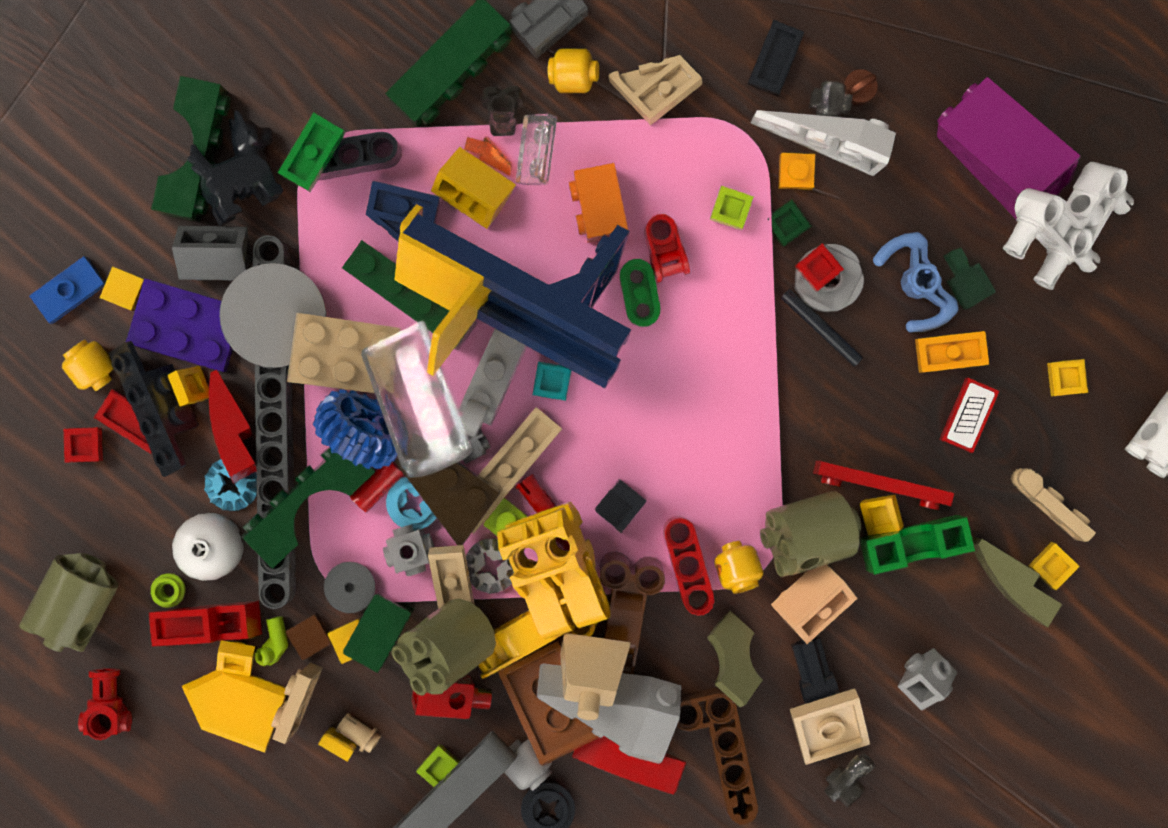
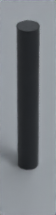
M790 288L782 295L780 299L853 367L863 359L861 354Z

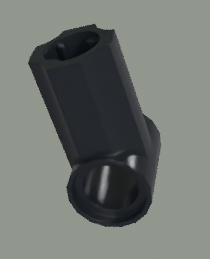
M815 637L808 644L803 640L791 644L801 678L798 681L804 703L807 704L840 693L832 671H829L820 637Z

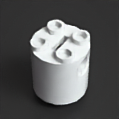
M1168 390L1125 448L1132 456L1140 460L1145 458L1149 461L1146 467L1161 478H1165L1168 474Z

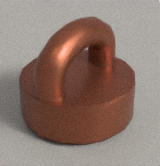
M863 69L851 72L845 78L842 85V92L848 102L854 105L868 103L877 92L878 83L876 75Z

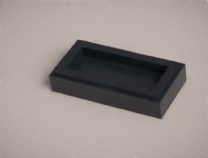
M773 20L747 84L778 97L805 32Z

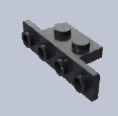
M125 342L109 353L112 367L124 388L126 399L135 413L140 431L145 436L153 454L154 462L159 468L161 475L166 477L186 467V462L174 436L191 431L200 425L190 404L179 406L168 378V374L175 371L173 364L145 371L133 342Z

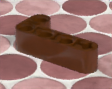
M718 687L681 695L680 708L685 705L693 706L695 714L688 720L679 718L677 727L683 731H693L708 727L727 812L735 823L740 825L751 823L758 814V804L735 702ZM717 698L728 700L727 709L721 713L711 710V704ZM723 732H733L735 739L732 744L723 746L718 743V738ZM739 765L742 767V773L739 777L730 779L725 776L729 766ZM735 791H741L745 801L744 810L738 811V800Z

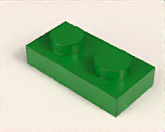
M313 112L278 173L311 192L346 132Z

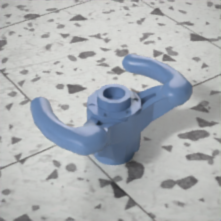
M918 232L895 237L880 248L873 258V263L876 266H882L897 250L903 247L911 249L910 268L903 273L901 279L902 290L908 297L914 299L926 298L940 307V312L928 319L908 321L906 323V330L908 332H927L937 329L948 323L959 310L957 299L943 290L941 286L942 277L939 275L937 267L928 260L927 239Z

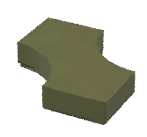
M728 611L707 638L715 648L719 658V675L715 685L739 707L747 704L763 679L755 671L750 658V643L755 633L736 615Z

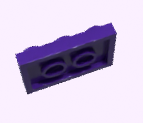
M144 278L126 342L132 341L136 347L221 372L227 371L233 351L221 329L219 318L220 300Z

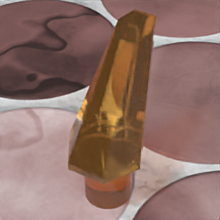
M485 136L483 141L467 137L464 150L480 154L479 160L511 176L512 162L489 136Z

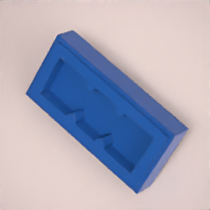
M83 256L29 295V297L48 323L54 324L101 290L106 282L89 258Z

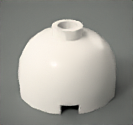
M217 513L198 514L186 520L177 530L172 543L173 558L179 569L189 577L202 581L217 580L231 573L240 563L244 551L239 534L240 531L237 525L226 516Z

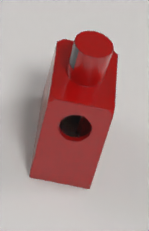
M465 675L442 694L432 695L426 693L425 695H418L413 691L411 702L415 715L469 719L471 708L490 709L492 689L474 687L475 684L471 677ZM460 692L457 698H450L452 694Z

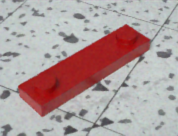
M816 461L813 474L822 476L821 483L838 487L841 486L842 481L918 498L920 499L919 506L939 510L941 504L951 506L954 497L952 492L822 461Z

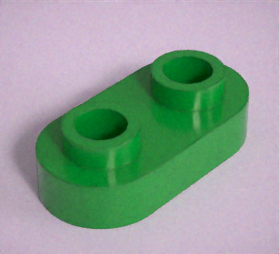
M629 260L620 271V284L626 315L633 325L648 327L657 321L661 311L654 271L645 260ZM639 271L643 275V280L640 283L632 282L630 279L632 272ZM641 304L648 306L649 314L645 317L639 316L636 311L637 306Z

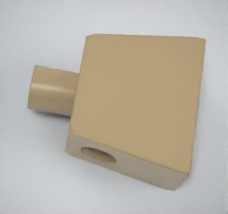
M564 633L560 653L563 697L567 701L579 702L577 712L579 718L595 720L599 717L600 706H613L630 648V642Z

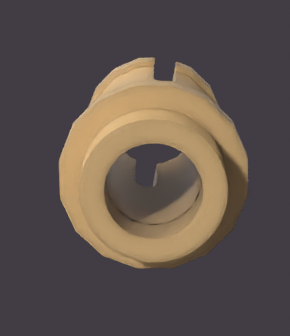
M350 713L346 714L336 729L337 733L342 734L361 747L359 750L361 752L365 750L371 753L381 738V735L376 733L378 729H370L351 716Z

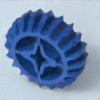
M340 389L338 392L331 391L316 409L317 413L314 416L315 419L312 425L316 428L315 434L322 438L321 443L329 446L331 453L339 454L343 460L348 459L352 461L355 466L362 464L367 469H370L372 466L376 469H381L383 466L389 467L404 448L403 445L407 434L403 429L404 424L397 420L396 413L388 410L387 405H381L377 402V399L369 398L366 393L360 395L356 391L351 390L347 392L343 389Z

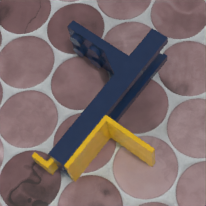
M418 204L414 206L400 225L395 281L450 310L433 332L427 367L428 374L432 376L436 374L473 322L478 319L605 389L619 368L621 359L617 355L622 345H625L628 341L632 329L596 311L593 307L617 273L630 232L629 230L617 225L610 236L606 234L602 236L595 250L596 256L594 259L588 257L578 274L548 285L422 216L423 207Z

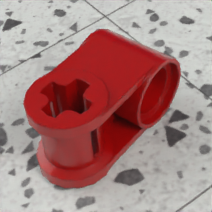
M665 214L653 216L645 226L644 236L656 282L660 283L663 281V278L682 272L685 275L690 274L688 258L681 243L674 219ZM656 222L665 223L669 228L668 238L664 240L656 239L651 233L652 224ZM673 261H676V262H677V263H675V264L668 265V266H665V267L662 266V264H666V263H669V262H673Z

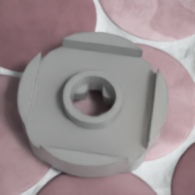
M826 244L824 246L844 268L835 277L838 280L837 284H830L828 287L824 286L818 292H815L796 269L795 290L801 299L812 309L820 312H835L852 304L858 298L863 288L864 276L859 265L860 262L851 250L838 244ZM814 249L808 251V252L800 259V261H801L802 259H804L808 254H810Z

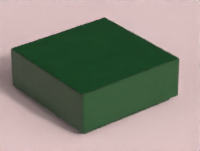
M792 199L773 212L771 217L768 218L772 225V233L782 247L811 227Z

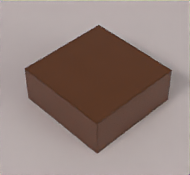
M317 613L285 631L302 661L332 644L327 634L328 631Z

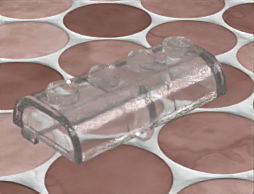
M424 321L370 347L364 348L361 353L401 467L406 470L408 477H422L435 473L465 459L473 452V447L464 428L442 366L434 376L427 373L431 338Z

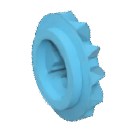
M221 459L212 464L205 475L204 488L210 503L215 504L222 510L236 511L247 507L253 502L257 496V472L248 475L236 483L240 494L233 490L221 493L226 485L221 474L229 478L230 476Z
M407 477L401 478L387 494L386 507L390 518L400 527L412 524L414 530L429 526L437 517L424 500L419 504L422 516L414 508L401 510L409 501L406 489L414 497L419 496V493Z

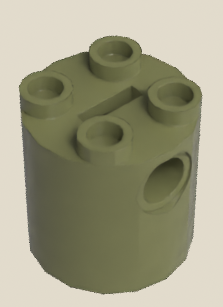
M830 491L767 511L765 528L760 530V538L763 546L766 549L770 548L778 575L784 577L853 557L858 552L861 522L858 513L853 507H850L845 498L837 491Z
M87 553L57 555L22 618L19 627L28 633L37 634L44 638L43 644L51 650L62 652L65 647L83 652L119 584L116 579L106 572L105 562Z
M460 598L453 599L426 617L412 630L406 631L398 639L397 645L392 648V656L401 665L404 673L410 679V686L418 695H425L426 693L432 695L442 694L493 654L496 645L495 633L490 621L478 607Z

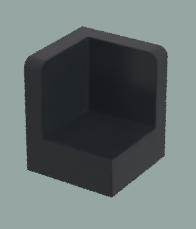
M618 479L596 506L595 511L613 525L617 531L622 533L647 501L621 479Z

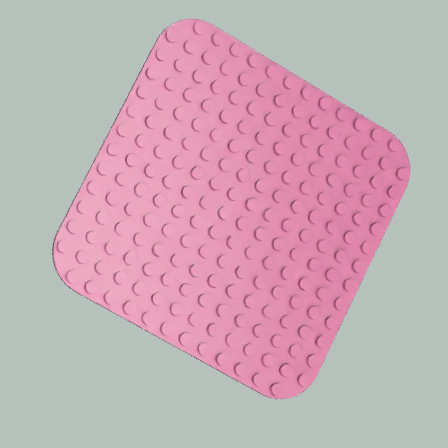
M708 117L658 119L651 126L645 119L366 129L346 132L343 138L375 132L390 133L400 145L402 150L401 159L391 168L318 180L311 192L298 186L297 210L300 271L309 277L320 291L325 304L326 317L400 328L392 395L356 392L360 395L366 393L369 398L377 399L378 403L387 405L390 412L397 414V420L404 424L403 429L407 433L403 446H406L415 432L430 442L437 439L442 441L453 435L462 414L458 410L495 328L476 319L477 325L458 351L453 349L434 376L427 373L433 333L342 269L361 240L396 264L398 241L389 235L388 231L382 226L377 225L365 215L372 181L436 195L431 192L438 171L459 147L463 148L515 183L516 186L488 229L443 199L440 200L435 224L550 285L578 274L588 257L594 259L597 254L595 250L600 241L587 243L586 234L579 235L575 215L581 214L579 201L572 202L568 182L574 181L575 170L614 163L627 226L630 232L617 273L593 309L632 329L628 341L625 345H622L617 355L621 359L618 370L605 389L571 371L566 401L534 396L532 394L538 361L556 365L560 364L527 346L492 426L485 423L482 424L483 435L486 436L491 448L486 450L487 454L467 464L464 463L460 454L454 456V458L479 475L537 407L560 426L562 430L505 498L527 516L536 514L521 492L516 489L518 484L531 474H534L536 480L556 506L571 501L579 511L583 521L579 526L585 540L590 539L595 554V569L599 579L602 558L609 552L618 551L628 558L630 565L634 566L643 557L651 556L657 558L663 566L665 584L660 592L679 591L663 537L664 524L674 516L684 517L693 524L712 590L725 589L720 583L714 559L723 552L721 547L727 543L740 540L742 546H753L757 550L764 570L773 559L770 548L766 549L763 546L760 530L765 528L766 512L783 506L770 177L765 158L752 138L731 123ZM390 143L380 144L377 147L376 155L380 158L388 157L393 151V145ZM357 149L347 150L343 155V162L346 164L354 163L359 157V151ZM721 186L754 196L742 231L709 220ZM665 214L674 219L677 225L680 240L688 258L690 274L685 275L682 272L665 277L660 283L656 282L661 308L659 318L651 326L637 327L628 320L620 284V271L623 265L632 259H642L651 265L644 229L647 222L653 216ZM656 222L652 224L651 233L656 239L664 240L669 236V228L663 222ZM676 261L669 262V263H666V264H662V266L665 267V266H668V265L675 264V263H677V262H676ZM634 271L630 274V279L634 283H640L643 280V275L639 271ZM644 304L637 306L636 311L639 316L645 317L649 314L648 306ZM304 384L307 467L309 465L313 469L324 460L320 455L329 447L321 443L322 438L315 434L316 428L312 424L317 413L316 409L331 391L338 392L340 389ZM618 479H621L647 501L622 533L617 531L613 525L595 511L596 506ZM406 489L409 501L401 510L414 508L422 516L419 505L423 501L420 495L414 497ZM325 490L308 497L311 551L315 563L325 579L331 569L338 564L356 562L365 566L373 575L375 594H380L394 603L437 601L429 563L425 564L426 571L411 576H406L405 571L396 573L394 566L388 567L383 547H387L386 540L394 536L392 530L400 528L388 514L386 507L388 492L367 513L360 509L351 500L349 495L339 491ZM437 518L424 528L425 534L430 533L435 547L457 545ZM484 522L474 534L471 533L463 544L465 555H467L474 544L481 540L498 539L493 532L483 525ZM677 523L670 529V537L674 541H682L687 537L688 528L683 523ZM561 544L557 545L561 550H564ZM408 545L402 547L404 557L411 558L414 553L412 547ZM525 548V556L528 559L538 561L536 552L530 548ZM486 552L483 553L486 564L478 573L490 571L492 575H495L496 579H499L497 567L505 560L492 561ZM691 556L683 558L679 564V570L684 574H691L697 568V560ZM617 564L611 565L606 569V572L610 576L617 577L624 572V568ZM654 570L643 571L640 575V578L646 582H651L658 577V573ZM600 579L605 594H611V589L606 588ZM471 584L474 599L522 598L512 584L504 591L491 594L477 590Z

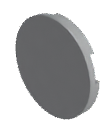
M268 263L245 270L231 282L223 295L219 318L227 343L238 355L252 364L267 368L288 366L290 363L296 313L326 317V310L320 291L309 277L293 267Z

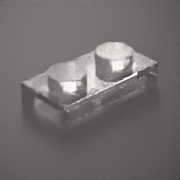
M550 114L524 115L515 183L522 185L549 184L557 123L556 116Z

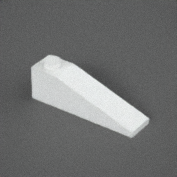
M757 110L751 121L753 125L872 176L888 164L896 135L895 132L888 130L889 126L886 123L877 119L867 121L865 119Z

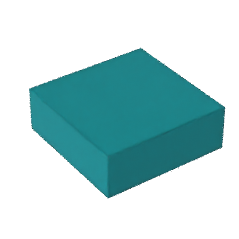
M538 361L532 395L566 401L571 370L562 365Z

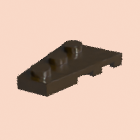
M417 432L413 434L395 460V463L457 545L465 543L500 495L499 489Z

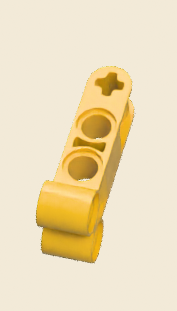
M530 611L524 612L494 629L496 641L494 652L478 665L482 671L480 674L481 678L483 679L496 673L564 634L545 640L542 639ZM597 623L591 624L587 628H578L575 625V630L567 633L591 637Z

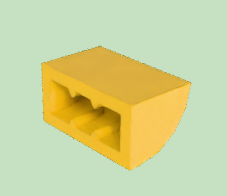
M459 147L438 171L431 192L441 196V199L488 229L506 204L516 184Z

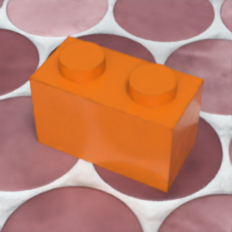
M609 163L575 170L574 181H569L568 183L572 202L579 201L581 214L575 215L579 235L586 234L588 243L600 240L604 234L610 236L617 225L628 230L615 164Z

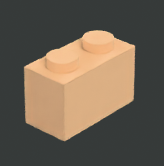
M828 565L805 571L804 575L787 590L783 591L771 606L799 637L808 644L858 598Z

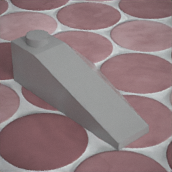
M543 663L540 665L537 698L568 718H577L593 728L592 733L602 738L605 736L620 746L619 750L628 756L660 764L664 759L680 718L681 685L649 676L622 673L613 706H600L597 719L584 720L577 715L579 702L567 701L563 697L561 666Z

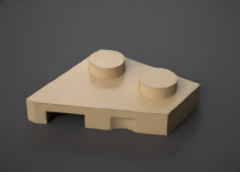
M681 55L666 58L660 63L651 62L639 65V70L620 75L618 71H615L608 75L609 82L650 126L702 85V77Z

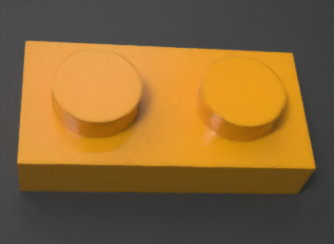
M985 331L915 339L919 373L989 365Z

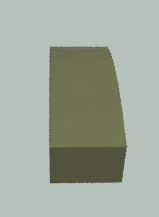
M973 536L974 553L986 574L1000 592L1021 612L1037 623L1049 627L1062 604L1034 587L1040 574L987 541Z

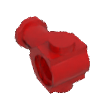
M100 668L89 671V677L92 678V698L87 700V710L80 712L78 718V728L80 732H83V735H89L96 740H104L111 735H118L122 731L131 730L132 713L127 711L126 705L123 704V698L117 696V676L121 674L120 669ZM100 714H105L111 720L110 729L101 725L99 720Z

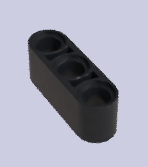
M375 132L343 138L318 180L391 168L400 161L402 150L397 140L387 132ZM382 143H390L393 145L392 153L385 158L378 157L376 155L377 147ZM349 149H357L359 151L358 159L351 164L344 163V153Z

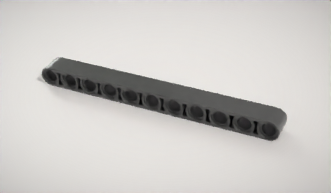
M270 235L262 236L255 242L253 246V267L268 263L290 266V252L284 242ZM271 244H277L279 248L277 258L267 261L264 256L265 249ZM255 365L257 513L262 517L272 508L269 502L273 497H271L268 491L272 481H278L287 492L294 488L292 382H287L289 365L277 368ZM272 379H277L281 383V392L278 396L272 398L267 393V384ZM275 412L282 419V425L276 432L270 430L267 424L268 417ZM274 446L279 448L283 455L282 461L277 466L268 460V452ZM295 548L284 557V563L281 567L275 566L273 569L258 555L259 598L267 608H281L292 601L295 596ZM273 583L280 584L284 588L285 597L283 600H276L272 597L270 588Z

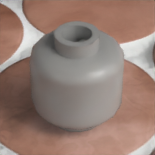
M517 739L509 746L517 754V758L504 773L520 790L529 787L533 791L552 773L549 769L552 762L544 766L540 765L529 739L523 743Z

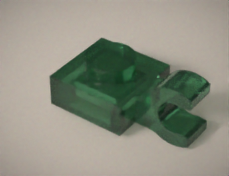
M961 248L953 249L943 256L955 275L947 283L964 310L971 308L996 292L979 263L969 267L968 259Z

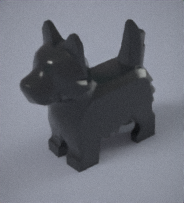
M238 110L234 111L235 120L232 118L228 120L234 157L212 165L205 159L195 144L190 146V156L187 157V161L193 165L191 169L201 177L203 197L212 206V214L219 226L235 220V215L242 212L240 205L233 202L237 198L241 201L245 197L250 198L253 194L263 207L278 199L279 195L284 192L281 185L275 181L271 166L264 153V149L273 142L272 129L269 127H258L253 121H244Z

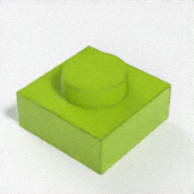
M721 186L709 220L742 231L754 196Z
M504 497L483 525L497 536V532L504 529L505 525L527 517V515Z
M439 744L418 767L416 772L430 785L435 787L460 761L443 745Z

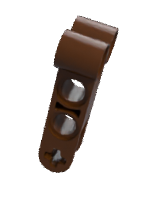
M614 551L607 553L600 562V579L602 584L606 588L611 589L609 600L611 616L609 619H606L603 638L630 642L622 673L634 675L647 595H655L663 589L665 575L663 566L657 558L651 556L643 557L634 566L630 565L628 558L623 553ZM617 564L624 568V572L617 577L610 576L606 572V569L611 565ZM646 570H654L658 573V577L651 582L642 580L640 575Z

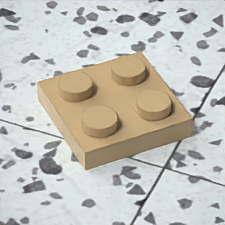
M310 663L303 670L298 669L296 675L291 676L284 692L285 695L289 696L288 701H285L283 707L278 708L271 727L276 728L273 740L286 744L297 732L323 667Z
M855 688L790 709L801 754L806 765L870 745L860 698Z

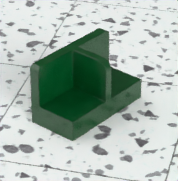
M375 594L346 644L343 654L378 673L415 609L405 603L398 605L380 594Z

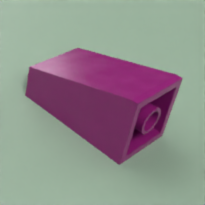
M988 77L979 85L976 83L971 85L963 94L962 101L955 108L952 106L947 108L937 121V138L1015 219H1017L1015 214L1016 200L1023 190L1031 188L1058 195L1072 181L1080 159V155Z

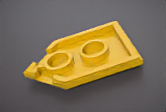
M216 670L182 685L183 691L202 730L261 752H266L274 731V727H271L272 721L278 708L283 707L287 696L284 694L286 687L252 674L249 677Z

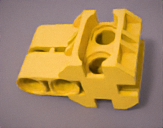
M571 501L510 522L505 525L504 529L497 532L498 549L503 560L509 559L514 571L510 576L512 585L518 594L525 598L537 631L544 640L575 630V624L578 628H582L609 619L611 616L608 600L595 569L596 564L590 539L585 540L579 527L583 521L579 511ZM556 537L563 540L566 539L570 544V550H561L556 544ZM525 548L534 550L538 561L528 559L525 556Z

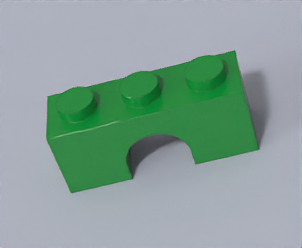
M960 515L903 527L900 531L859 538L866 571L874 575L908 567V563L927 558L943 559L975 551L968 519Z

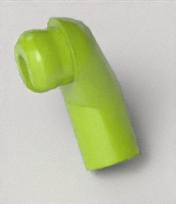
M283 616L266 620L269 638L255 652V660L261 666L275 664L288 648V638L285 632Z

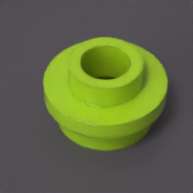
M167 573L160 575L151 585L152 599L161 607H174L185 597V584L175 574ZM166 584L174 587V594L172 596L165 594L164 587Z

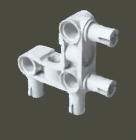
M1097 162L1088 163L1074 184V190L1067 202L1057 195L1031 188L1023 190L1015 204L1017 225L1008 242L1004 245L1003 250L1017 259H1023L1032 241L1036 238L1047 249L1046 253L1048 255L1033 280L1049 290L1054 289L1067 264L1070 265L1072 262H1075L1084 272L1094 271L1097 266L1093 261L1099 264L1100 257L1091 247L1111 212L1125 214L1131 209L1129 205L1134 204V199L1125 190L1128 181L1126 171Z

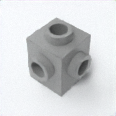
M412 524L392 530L394 536L386 540L387 547H383L388 567L394 566L396 573L405 571L406 576L426 571L425 564L429 563V548L435 547L430 533L425 534L424 528L414 530ZM408 545L412 547L414 553L411 558L404 557L402 552L403 546Z
M933 648L923 655L916 653L906 662L904 667L907 670L897 687L920 710H923L938 701L944 700L952 692L953 687L951 684L958 672Z

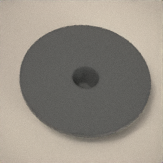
M344 562L338 564L331 569L325 579V596L330 605L338 611L344 613L359 612L369 605L375 594L374 577L365 566L359 563Z

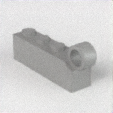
M494 329L458 410L462 414L456 430L476 438L483 423L492 426L526 351V345Z

